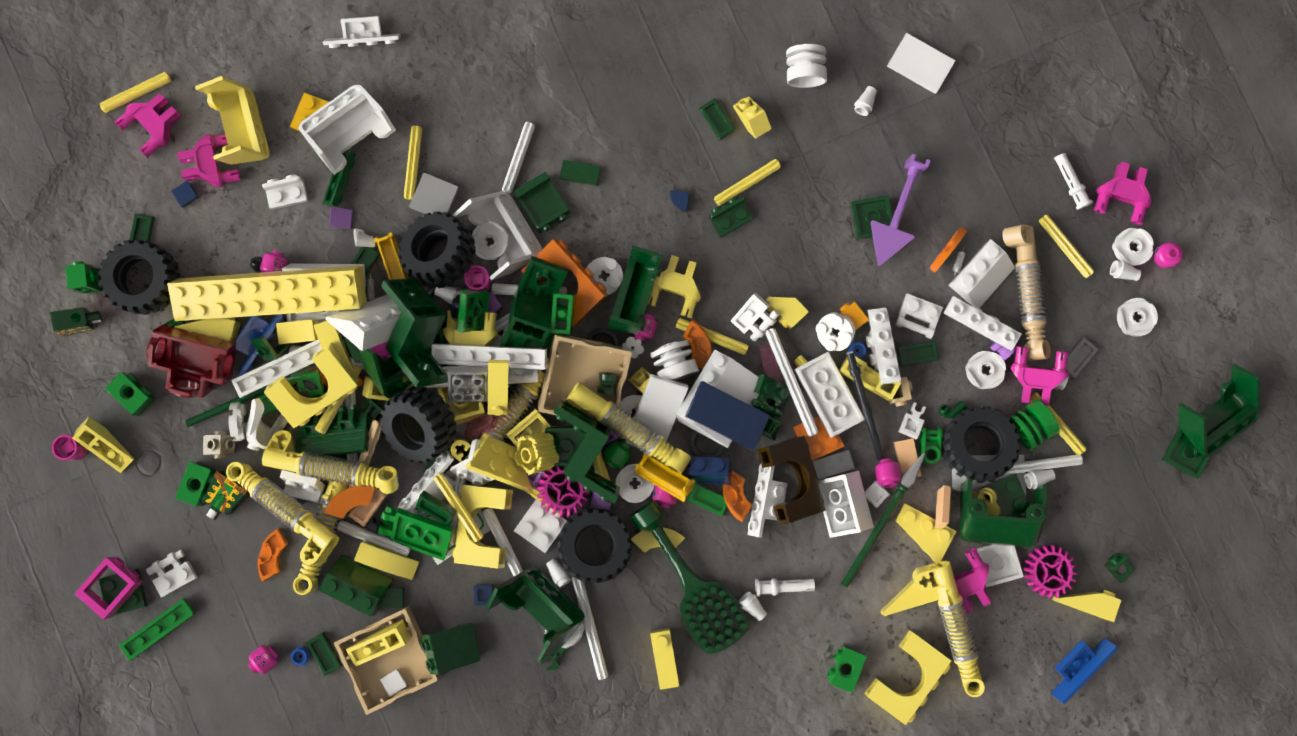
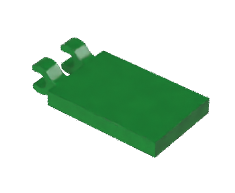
M386 506L385 511L381 515L383 523L382 526H379V534L389 536L391 541L409 547L412 550L443 561L445 560L454 527L398 508L396 511L394 507Z

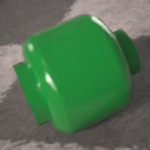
M614 440L604 450L603 455L605 458L603 460L613 469L616 467L622 468L632 456L629 451L631 447L623 440L621 442Z

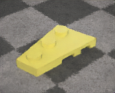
M903 503L895 519L902 529L913 538L935 563L941 562L956 533L954 529L948 526L942 529L935 528V519Z

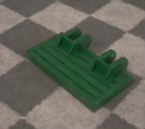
M353 404L350 406L348 420L347 407L340 406L338 417H334L325 434L315 430L323 413L318 416L313 415L304 426H297L295 452L307 451L312 454H323L325 456L368 452L369 414H359V407L357 404Z

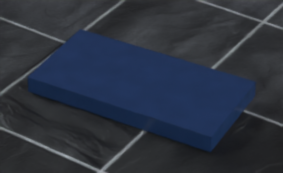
M701 381L685 417L750 450H754L769 415Z

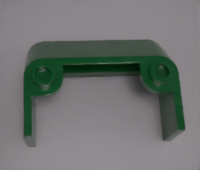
M632 245L625 274L613 313L610 317L609 330L639 334V331H644L647 320L643 318L656 276L660 277L663 266L659 265L663 254Z
M441 327L433 344H445ZM358 348L364 369L385 397L392 398L407 387L414 386L392 357L382 361V358L370 348L364 351ZM440 364L441 367L448 366L447 364Z
M1236 364L1231 365V380L1224 383L1220 388V399L1202 413H1198L1182 403L1178 405L1180 429L1197 451L1205 457L1213 455L1254 424L1259 417L1260 377Z
M968 478L960 486L961 538L971 543L1028 548L1036 545L1047 516V485H1042L1033 491V504L1027 508L1026 518L987 515V504L982 499L972 498V478Z
M530 567L495 587L486 606L487 610L500 603L510 610H518L523 607L548 632L543 638L544 647L537 658L539 662L559 650L578 629L585 618L583 611L541 570L535 567Z

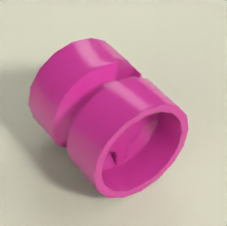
M478 265L471 266L469 271L465 272L464 280L471 290L488 291L492 286L491 275L484 267Z
M61 435L52 444L54 456L61 460H80L87 455L88 449L72 439L74 435Z

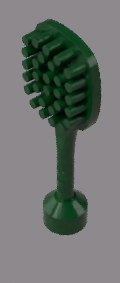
M652 500L632 513L630 518L638 530L651 531L676 570L684 591L683 598L679 604L680 615L694 642L706 653L713 654L725 650L746 633L748 621L745 612L734 595L724 585L715 580H702L687 566L661 527L664 516L663 510L656 500Z

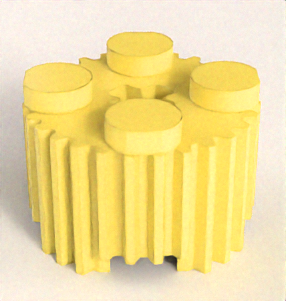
M538 432L517 438L518 450L515 452L514 460L516 465L518 464L521 468L523 467V470H526L528 475L550 470L555 463H558L559 455L553 445L554 439L550 433Z

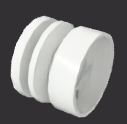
M801 44L787 49L786 57L788 59L786 63L790 66L787 69V84L793 87L809 88L826 83L827 68L823 66L826 63V48L817 44Z
M688 340L668 343L650 354L652 359L661 358L653 363L654 366H664V369L657 372L658 376L677 381L699 372L695 359H685L686 356L692 353V350L682 351V349L689 346Z

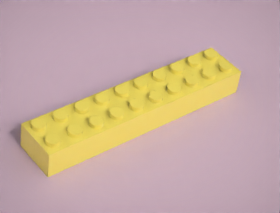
M361 265L178 278L167 284L175 321L360 309L367 303Z

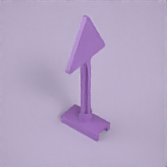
M912 154L906 160L904 168L909 169L907 173L908 178L890 226L873 220L870 222L878 266H881L914 239V235L900 231L897 228L915 179H918L919 174H922L928 168L931 161L929 159L922 163L921 161L914 160L916 155Z

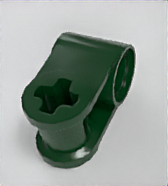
M365 397L366 401L359 408V414L368 413V421L370 423L374 420L379 421L382 415V407L373 399Z
M769 416L761 434L775 441V436L780 426H783L784 423Z

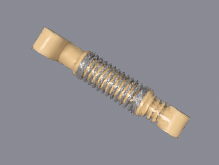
M1025 224L1004 228V243L1006 246L1016 249L1017 263L1015 265V272L1019 273L1016 275L1019 277L1017 281H1020L1017 283V285H1020L1017 289L1021 290L1018 292L1021 294L1019 302H1022L1019 306H1022L1020 310H1023L1020 314L1026 315L1021 317V323L1025 331H1028L1025 335L1028 336L1026 340H1029L1024 345V347H1029L1027 360L1048 359L1051 350L1048 341L1044 340L1046 338V335H1043L1045 330H1042L1045 328L1047 319L1044 316L1046 314L1044 312L1046 308L1043 307L1045 304L1042 303L1044 302V295H1042L1044 291L1041 290L1043 287L1040 286L1042 285V278H1040L1042 274H1040V262L1037 260L1034 229L1032 226Z

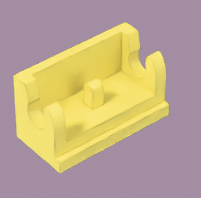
M311 319L276 323L279 344L318 340L313 325L319 324V321Z
M535 409L506 435L517 447V438H520V436L545 432V428L551 427V425Z

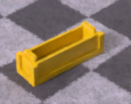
M391 232L388 233V236L374 238L389 280L409 278L408 273L400 264L398 256L400 249L395 235Z
M643 454L642 461L635 466V474L685 502L694 488L695 480L686 478L646 454Z

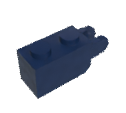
M691 456V460L686 466L690 467V469L684 470L681 474L688 479L695 480V483L731 485L732 464L730 458Z

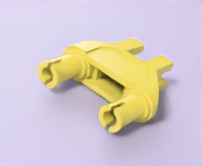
M671 255L667 270L661 272L660 277L656 276L647 305H649L651 298H653L651 306L656 307L660 291L670 292L685 298L680 315L685 317L687 310H689L687 318H692L696 303L701 300L700 293L692 278L697 263L689 261L686 273L683 275L675 272L679 257Z
M450 310L447 311V326L443 329V335L450 344L491 346L498 338V333L495 330L497 313H484L485 320L482 331L462 333L457 331L458 322L452 319Z

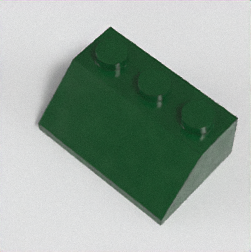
M342 554L328 571L319 591L371 617L377 615L393 579Z

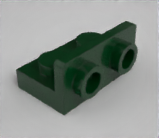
M734 197L727 202L728 205L723 208L718 206L711 211L712 214H710L709 219L720 238L753 220V216L744 202V197L739 199Z

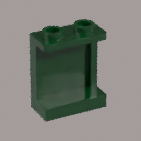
M546 171L513 191L539 233L542 231L545 233L553 228L554 223L558 221L563 222L569 218L571 211L551 182Z
M472 622L459 624L456 627L432 634L422 635L421 646L426 653V667L430 674H441L481 661Z

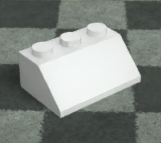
M990 239L952 280L949 286L970 305L980 308L1015 267L1007 253Z
M859 471L818 480L826 509L823 513L830 538L858 533L874 527Z

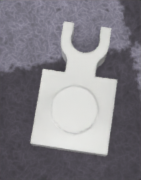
M915 402L911 407V415L905 414L898 432L917 439L925 421L919 417L924 413L926 407L923 406L921 412H917L915 410L917 403Z

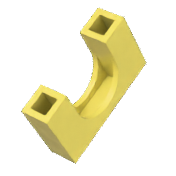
M331 343L315 353L312 358L328 381V391L317 398L304 397L295 391L284 376L269 384L264 391L293 428L298 425L304 426L310 421V417L320 415L326 410V406L329 404L335 405L342 399L341 396L346 393L349 395L358 388L359 378Z
M463 485L459 498L474 520L477 513L487 507L511 509L513 490ZM459 519L458 527L455 531L454 563L497 569L504 568L507 548L487 546L479 541L475 542Z
M910 630L898 646L914 657L920 664L922 670L920 684L911 692L897 693L875 678L864 693L905 725L914 720L916 710L919 706L922 707L926 703L928 693L936 689L939 684L938 679L942 674L945 675L951 667L949 665L951 663L950 659Z

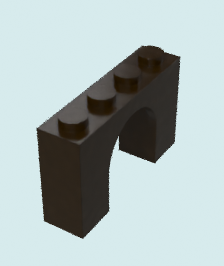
M805 436L757 449L762 468L786 463L795 470L798 476L799 487L796 495L789 501L773 506L778 525L792 523L826 511Z

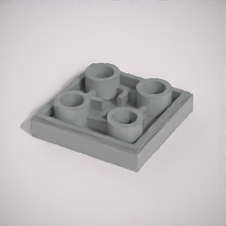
M423 173L409 208L423 214H433L436 211L449 213L459 187Z
M448 367V402L488 401V367Z

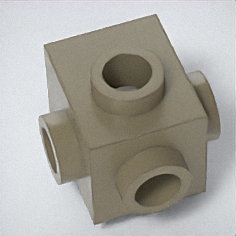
M214 431V435H203V455H214V458H226V455L235 454L234 437L227 435V431Z

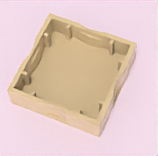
M554 333L538 403V411L556 415L553 412L560 398L565 401L578 382L604 398L607 402H614L617 405L616 408L620 407L621 390L627 377L632 351L630 348ZM599 372L618 374V381L615 382V395L597 392V386L600 384L598 379ZM585 409L582 410L584 413H586V414H588L589 416H591V417H593L594 419H596L595 416L591 415V414H590L588 411H586Z
M410 606L334 642L342 663L353 680L356 694L366 715L406 694L426 687L442 677L441 674H430L427 670L426 653L421 646L422 633ZM404 619L408 626L406 630H410L412 634L406 645L356 667L354 666L346 651L348 647L385 626ZM399 669L408 685L392 696H389L380 679Z

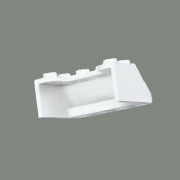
M361 85L350 87L307 117L299 125L300 132L333 174L341 171L347 163L342 153L364 139L371 132L378 138H386L396 131L385 111Z

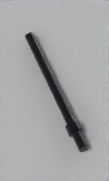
M854 351L846 353L850 366L848 369L850 376L853 377L877 460L880 461L885 459L860 375L862 371L860 365H857Z

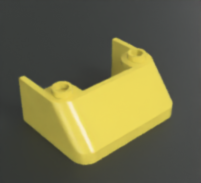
M223 76L195 86L197 91L207 94L209 106L220 112L228 145L222 148L220 154L213 156L214 160L227 164H239L269 158L270 152L254 93L249 87Z

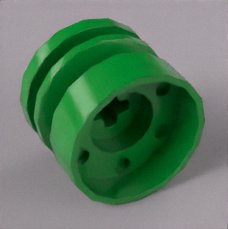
M1038 399L1024 406L1025 413L1019 410L1015 415L1009 416L1011 418L1009 422L1011 424L1015 423L1018 427L1015 432L1016 434L1020 433L1021 440L1019 442L1029 451H1033L1037 445L1043 444L1042 437L1050 440L1060 433L1055 417L1046 405Z

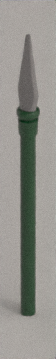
M312 364L285 378H290L296 373L301 374L304 371H309L310 373L318 367L316 364ZM267 386L242 398L236 397L187 419L185 423L188 427L228 410L231 403L240 402L242 404L264 394Z
M925 453L902 476L901 483L893 495L894 497L841 582L843 586L848 588L900 500L903 499L905 493L915 483Z

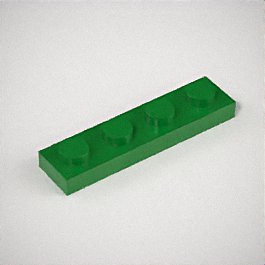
M182 598L119 644V647L128 660L132 661L194 616L196 612L187 599Z

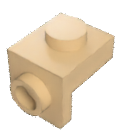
M907 377L901 378V384L898 388L900 398L889 400L890 404L895 403L896 407L907 405V401L912 399L910 393L913 391L912 383L910 380L908 381Z

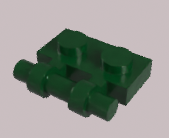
M760 374L754 392L759 394V396L751 401V405L762 412H768V415L772 417L777 416L781 418L784 412L780 410L779 405H786L790 394L788 386ZM767 399L771 400L770 405L767 404Z

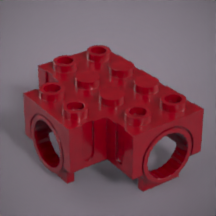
M162 324L152 331L146 356L149 367L168 371L166 389L169 392L180 397L204 398L212 391V383L225 385L233 378L237 342L225 341L224 339L209 337L196 332H188L184 329L172 328ZM180 387H189V388H193V389H192V390H185V389H181Z

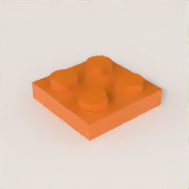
M819 416L813 418L818 433L813 436H808L803 423L793 427L797 437L805 436L812 461L844 447L839 434L830 438Z

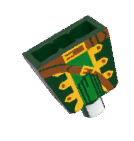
M84 307L50 312L53 331L62 336L93 330V323L102 322L100 311L90 312Z
M216 471L204 497V501L211 505L206 515L216 520L221 512L226 515L232 514L250 493L237 482L229 480L225 472Z

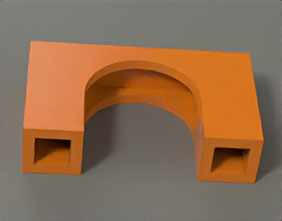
M553 239L535 257L568 268L575 274L578 281L573 327H575L609 294L606 292L607 288L593 278V272L580 264L582 262L576 254L570 253L568 245L562 239ZM527 265L521 270L522 273H524ZM539 277L538 280L542 282L546 277Z

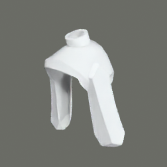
M260 398L252 400L250 415L245 428L246 439L249 442L247 448L259 451V448L266 449L274 433L283 430L288 422L280 414L272 428L266 426L261 419L264 405Z

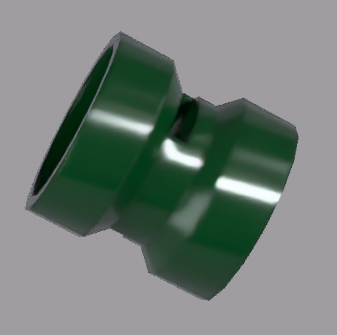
M599 372L598 379L600 384L597 386V392L615 395V382L618 381V374Z

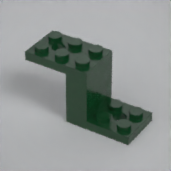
M531 256L511 300L508 327L499 347L542 349L551 330L553 294L559 292L568 273L567 268ZM546 277L548 280L545 282H541L538 280V278Z
M415 278L384 280L381 287L401 310V314L385 349L415 387L447 383L448 374L429 352L446 317L445 313Z
M560 398L553 412L556 414L555 417L562 422H570L573 424V428L581 433L585 431L584 436L566 463L563 474L571 482L575 483L577 481L582 484V487L588 492L592 493L594 491L599 494L603 501L608 503L611 501L615 504L619 497L620 487L590 469L609 438L611 428L607 429V426H603L593 417Z

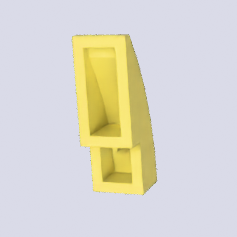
M328 321L313 325L321 347L324 348L331 343L356 375L345 341L341 337L340 332Z
M365 541L360 543L354 561L410 580H413L420 562Z

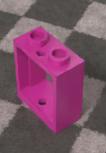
M117 556L106 557L75 592V595L103 620L112 618L143 582L138 578L139 574L124 566L125 562ZM108 567L128 583L110 605L90 589Z

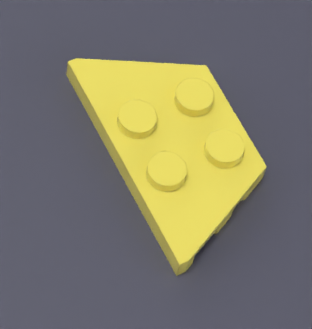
M490 436L482 440L480 447L473 454L474 457L466 464L467 469L524 491L531 489L526 470H523V467L521 468L518 464L516 465L514 460L515 452L518 450L517 447Z

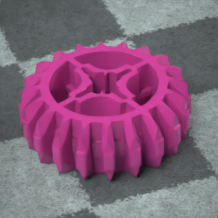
M556 466V472L553 469L548 470L549 475L547 473L543 474L545 480L540 479L538 482L542 486L537 487L538 492H543L537 495L538 499L544 498L540 505H548L545 508L546 512L550 508L553 509L552 516L558 511L560 518L563 517V512L566 513L567 517H570V510L574 514L578 513L577 508L582 510L584 507L582 503L588 501L583 496L589 495V492L583 490V485L577 481L575 484L578 488V494L571 489L570 480L567 478L560 484L550 483L555 478L566 476L563 474L565 466H563L562 470H560L559 466ZM565 483H566V484H567L566 487H565V489H566L565 492H566V493H565L564 495H562L561 499H559V497H560V495H561V494H560V493H561V488L564 487V485H565ZM547 488L555 493V503L550 499ZM564 499L576 500L571 505L561 506V502Z
M1042 545L1041 550L1039 548L1034 549L1035 554H1028L1031 561L1025 560V563L1029 564V566L1023 567L1024 571H1028L1024 578L1030 579L1027 585L1033 586V592L1039 591L1040 596H1044L1046 593V597L1051 598L1052 595L1059 597L1060 592L1066 594L1065 587L1072 589L1069 583L1076 582L1072 575L1078 574L1072 568L1077 567V565L1070 563L1074 558L1068 556L1069 552L1067 550L1062 551L1060 546L1055 548L1054 545H1049L1047 548L1046 545ZM1049 555H1054L1057 557L1050 563L1041 560ZM1062 565L1064 568L1063 576L1060 573V568ZM1037 566H1038V567L1040 568V570H1041V573H1040L1039 577H1037V572H1036ZM1047 567L1053 568V569H1052V571H1053L1052 574H1054V575L1048 574V572H1047L1048 568H1047ZM1051 579H1054L1059 582L1058 584L1052 587L1044 586V584L1046 582H1049Z

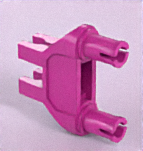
M160 93L148 103L129 104L126 107V112L114 121L122 131L134 120H138L151 134V139L139 150L147 158L159 147L162 148L168 144L171 126L182 116L172 106L162 115L159 114L170 103Z
M206 134L193 149L177 152L178 160L181 161V164L196 163L194 168L181 170L182 178L185 181L202 179L218 188L224 186V183L241 181L238 169L221 172L219 171L217 160H214L213 157L216 155V147L228 145L226 135L213 136Z
M1121 162V165H1117L1113 179L1097 188L1098 198L1094 211L1098 212L1099 210V213L1105 214L1109 199L1113 198L1132 204L1135 208L1130 222L1142 225L1146 209H1149L1152 203L1150 194L1144 184L1148 169L1140 167L1139 170H1135L1131 180L1126 178L1130 164Z
M1016 346L1015 363L1011 365V370L1023 386L1021 402L1030 403L1032 388L1043 389L1041 402L1049 406L1052 389L1069 376L1070 372L1067 370L1069 352H1064L1062 360V351H1056L1055 368L1045 369L1029 367L1027 365L1029 347H1023V354H1021L1022 346Z
M971 548L972 551L969 549L965 552L973 568L954 576L958 593L963 598V605H965L964 609H966L965 613L967 614L973 612L972 607L974 605L969 598L973 594H977L983 606L991 604V597L985 588L989 565L982 561L976 548Z

